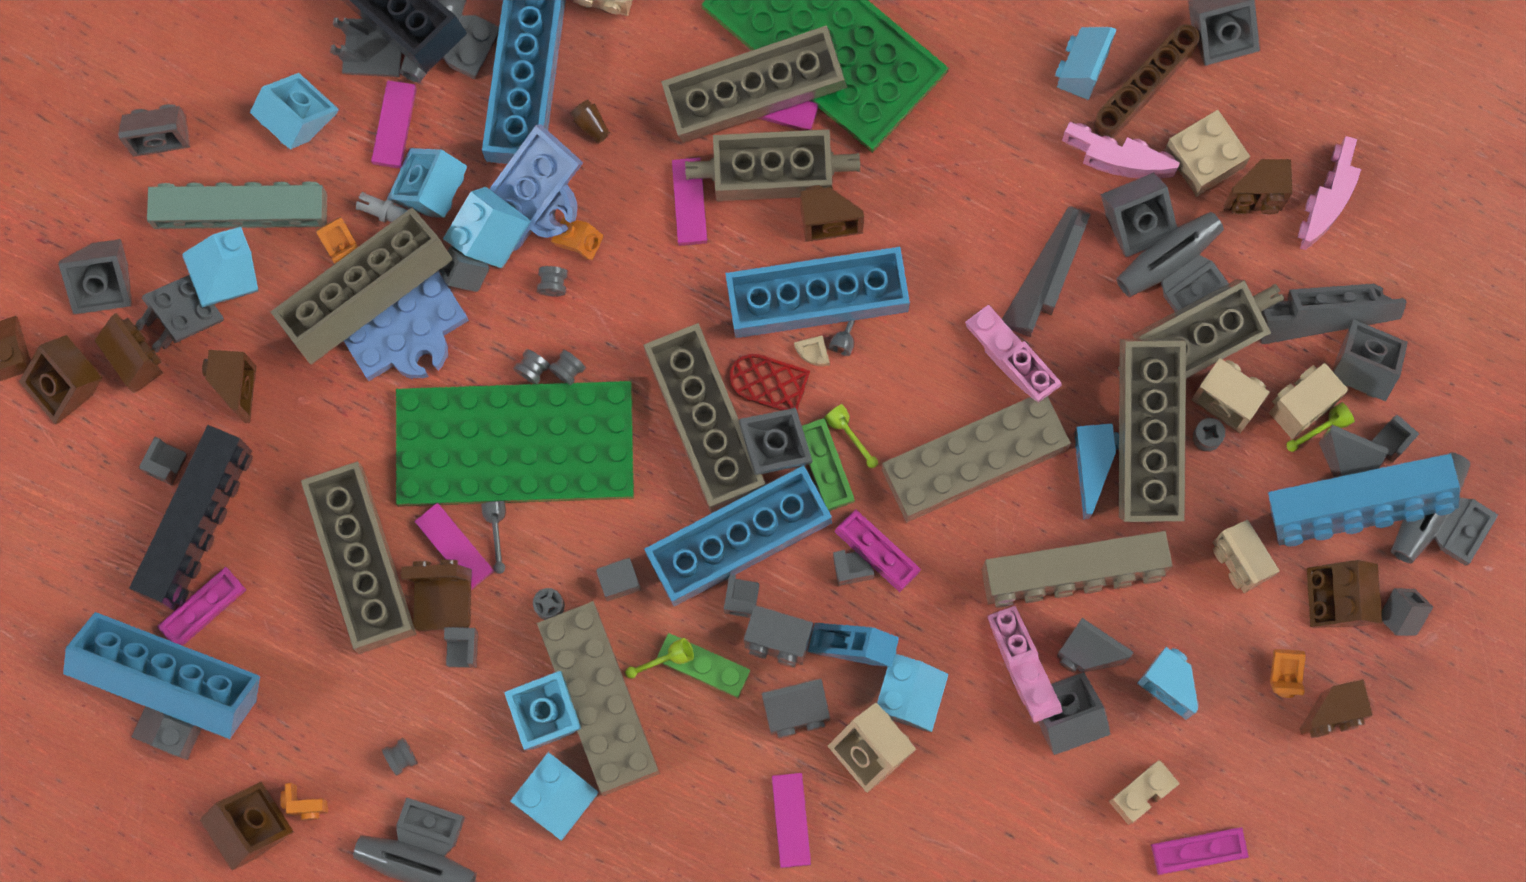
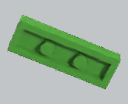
M825 418L803 425L802 429L813 460L812 464L809 465L826 507L831 511L854 503V496Z
M668 633L657 658L667 655L670 645L681 638ZM690 643L694 652V659L685 664H676L671 660L661 663L736 698H739L751 672L746 667Z

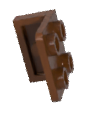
M450 559L440 560V565H431V562L414 561L413 566L401 567V579L414 583L413 626L416 630L433 631L444 630L445 627L468 628L470 626L472 569L458 565V560Z

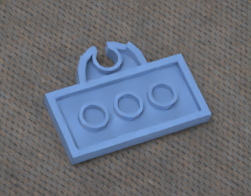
M541 124L533 128L490 187L492 192L531 220L514 251L522 246L532 231L538 236L549 238L569 230L565 224H560L556 221L555 211L557 209L564 213L566 221L570 223L574 222L577 217L578 204L575 194L567 184L583 162Z
M437 271L345 339L344 343L368 381L393 366L403 376L412 380L413 378H426L428 374L425 368L418 365V359L425 354L431 355L433 357L432 364L439 371L446 358H448V345L444 335L466 323L469 319Z

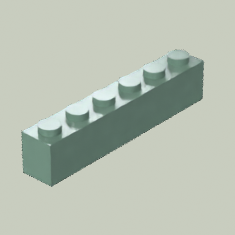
M311 181L303 182L302 185L275 182L273 186H262L256 182H247L244 186H233L230 183L221 182L216 183L215 186L188 183L186 187H175L173 184L160 183L157 187H148L147 221L153 229L322 227L327 224V192L323 185Z

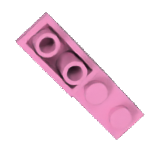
M1070 122L1062 139L1063 142L1086 152L1083 164L1123 177L1142 178L1151 173H1155L1160 179L1174 177L1180 164L1175 161L1171 154L1163 151L1157 152L1149 148V145L1140 139L1132 140L1127 137L1123 147H1121L1113 138L1092 133L1088 126L1081 123L1074 124Z
M1346 136L1341 145H1335L1331 161L1335 162L1333 172L1328 171L1324 187L1320 186L1315 195H1309L1305 211L1310 212L1307 222H1302L1298 233V238L1302 239L1300 249L1306 250L1317 242L1335 222L1350 199L1361 169L1350 166L1357 139Z
M987 305L966 321V327L984 346L987 355L1018 387L1039 403L1062 386L1060 380L1025 341L1021 342L990 305Z
M1016 606L988 615V621L1022 703L1026 705L1033 722L1035 723L1061 713L1062 706L1038 658V652Z

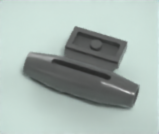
M438 0L456 15L467 32V35L443 59L450 68L475 80L498 36L499 27L476 15H462L466 0ZM405 56L400 73L407 79L420 83L427 74Z
M1208 212L1179 226L1142 252L1116 278L1118 286L1126 296L1131 297L1161 282L1163 296L1176 312L1229 284L1213 261L1200 255L1224 231L1221 221L1213 212Z
M1451 452L1461 492L1471 463L1462 455ZM1459 498V508L1450 514L1437 515L1434 513L1424 515L1422 519L1408 522L1406 519L1402 520L1391 553L1397 559L1412 564L1429 543L1435 539L1441 551L1467 566L1474 558L1498 514L1474 499Z
M406 798L396 825L398 840L361 835L353 853L355 860L385 876L403 882H475L477 873L445 857L455 847L465 817L410 798Z

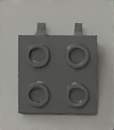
M337 17L333 18V26L340 28L346 34L345 45L337 48L333 44L330 47V53L337 55L343 61L342 74L400 77L401 51L364 19L344 18V21H340Z
M190 275L144 294L142 299L148 308L135 325L139 330H142L145 324L149 327L158 317L165 327L159 340L152 345L153 350L158 353L161 347L166 349L172 341L177 343L223 322L224 317L214 304L206 307L201 306Z

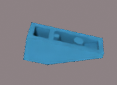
M1113 423L1077 426L1074 432L1083 520L1090 519L1116 450H1119V433L1113 432Z
M815 623L807 652L869 665L892 667L899 637L873 627Z

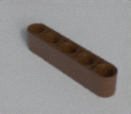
M1185 24L1176 28L1099 110L1094 123V130L1097 135L1114 138L1192 56L1199 41V33L1195 27ZM1186 38L1190 41L1191 45H1182L1178 39ZM1167 58L1172 62V65L1165 66L1159 62V59ZM1148 78L1153 82V85L1145 86L1140 82V79ZM1129 98L1134 102V105L1125 106L1121 99ZM1110 118L1115 122V125L1111 127L1106 126L1102 123V119Z

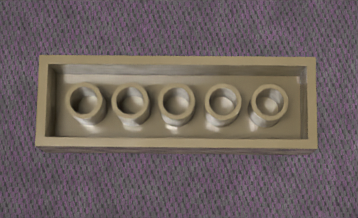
M827 25L661 81L677 134L683 143L847 88Z
M412 207L273 309L271 314L311 365L453 259L439 237Z
M699 323L644 344L645 354L710 512L713 513L765 486L762 475L754 474L738 422L739 419Z
M1180 338L1120 339L1119 518L1124 522L1185 521L1186 340Z
M1048 396L1039 403L1029 397L883 462L882 472L906 523L1062 454L1068 451L1071 443Z
M357 461L301 480L353 649L361 654L417 635L364 468Z
M1166 531L986 559L982 567V575L987 603L995 604L996 608L1011 606L1013 601L1025 599V603L1042 601L1043 596L1054 594L1055 598L1072 596L1073 591L1084 589L1085 594L1102 591V587L1107 585H1114V589L1130 587L1132 582L1143 580L1144 584L1157 583L1162 581L1161 577L1166 576L1173 566Z
M587 603L537 623L555 673L562 671L581 726L578 734L601 794L605 796L659 775V769L595 603Z

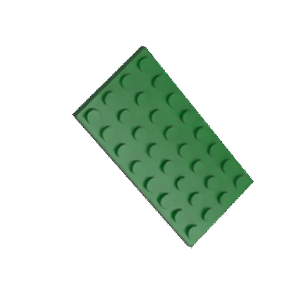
M705 0L701 4L702 9L751 51L827 25L847 88L810 101L816 103L819 109L871 153L879 147L949 70V67L869 0Z
M631 381L573 383L571 386L568 383L396 389L397 506H429L436 503L439 505L482 504L495 501L520 503L634 499Z

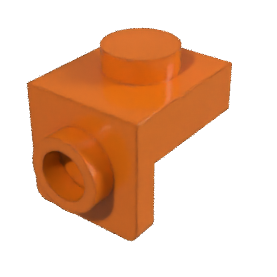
M341 216L315 230L334 264L358 248Z
M563 216L560 224H565L569 230L553 236L551 242L557 247L578 252L584 258L593 260L600 247L603 234L590 223L580 220L570 223Z
M1274 649L1270 685L1274 693L1285 698L1304 695L1303 675L1306 659L1304 651Z
M285 783V791H281L282 809H286V814L291 816L301 815V820L320 819V814L328 813L327 800H297V785Z

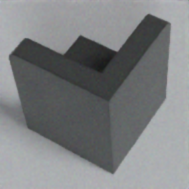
M450 246L448 253L453 260L439 270L447 286L474 292L479 291L490 269L485 262L465 256L455 247Z
M1395 415L1372 442L1389 448L1386 458L1393 463L1415 440L1419 433L1400 416Z
M154 437L139 469L145 474L172 486L187 454Z
M845 550L833 552L838 586L874 579V570L871 565L857 552L847 554Z
M630 557L596 570L607 601L641 590Z
M730 574L724 614L750 618L754 605L757 603L759 583L736 579V575Z
M1394 588L1381 611L1382 622L1397 636H1416L1432 611L1433 606L1416 589Z
M445 627L444 640L447 642L446 665L448 667L477 668L478 631L475 628Z

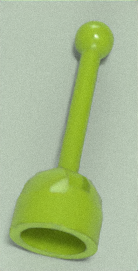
M1341 402L1330 411L1329 421L1296 441H1288L1286 447L1289 451L1294 452L1300 444L1332 425L1339 428L1351 425L1355 422L1349 408Z
M840 404L824 417L828 425L834 429H843L867 459V466L870 468L877 467L878 459L869 454L849 428L850 417L844 405Z
M681 638L670 645L667 655L636 668L628 667L625 674L628 678L632 679L637 676V673L668 660L676 664H685L694 659L692 646L686 638Z

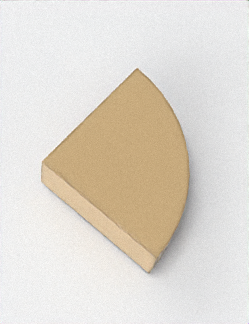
M823 336L794 342L797 353L806 362L816 366L830 365Z

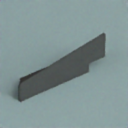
M1075 207L1067 208L1002 318L1012 331L1031 337L1040 312L1052 315L1091 213Z
M1376 284L1291 289L1287 297L1288 301L1278 302L1261 311L1271 334L1260 340L1262 344H1269L1349 329L1353 319L1366 325L1399 320L1402 318L1407 302L1402 297L1401 299H1392L1384 295L1383 288Z

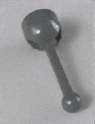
M855 320L848 321L845 331H840L833 336L829 344L831 351L837 353V349L840 347L844 349L841 353L842 355H851L854 339L850 332Z
M505 502L482 503L483 518L487 522L492 523L496 558L494 571L501 574L505 571V565L502 563L498 523L505 517Z

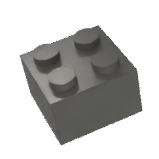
M754 605L744 637L745 648L749 650V654L752 656L766 659L767 655L776 657L778 663L795 668L796 664L803 665L813 632V622Z

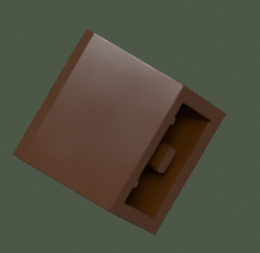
M1261 159L1232 188L1224 203V211H1232L1233 214L1239 215L1247 214L1250 211H1261L1262 214L1267 215L1282 211L1292 195L1291 159Z
M115 313L110 317L95 339V342L125 385L133 393H136L163 374L158 366L162 361L144 341L145 337L129 318L123 320Z
M1353 560L1307 568L1310 627H1358L1382 623L1378 563Z
M1364 679L1334 685L1322 692L1300 727L1301 735L1310 733L1311 738L1328 735L1330 732L1335 731V727L1340 726V730L1343 732L1365 725L1364 720L1373 716Z

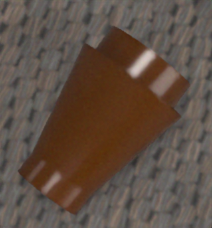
M586 100L570 113L574 118L573 122L591 136L597 144L604 141L611 134L595 103L591 104L589 100Z

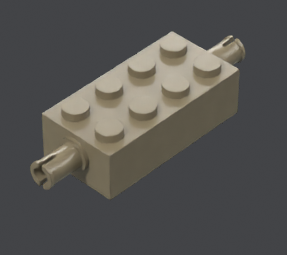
M829 129L713 135L714 158H711V161H685L686 180L712 178V181H715L716 201L800 197V191H805L810 186L821 185L823 188L830 187L832 189V175H834V172H860L859 153L833 155L830 148Z
M1236 279L1132 335L1134 339L1180 338L1186 340V378L1216 363L1219 358L1224 359L1271 334L1261 311L1284 301V297L1282 294L1279 295L1280 289L1276 284L1252 296L1245 280Z

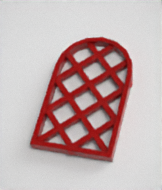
M748 354L734 362L730 370L729 379L732 389L738 396L780 411L787 410V408L778 406L786 401L790 409L794 408L790 399L799 395L795 406L796 410H798L810 370L775 360L765 355ZM752 358L762 359L764 361L755 365ZM749 359L752 366L742 371L739 363ZM771 363L784 367L774 370ZM768 364L771 373L762 377L758 367ZM737 367L739 373L733 375V371ZM791 369L802 373L794 377ZM754 370L759 379L748 383L744 374ZM787 370L791 379L781 383L777 374ZM741 376L745 386L737 389L733 380ZM774 376L778 385L768 390L764 380ZM805 376L802 388L800 389L796 380ZM761 382L765 392L755 396L751 387ZM793 382L797 392L788 396L784 386ZM748 389L752 397L747 396L741 392ZM781 389L785 398L775 402L770 393ZM767 395L771 403L759 399Z

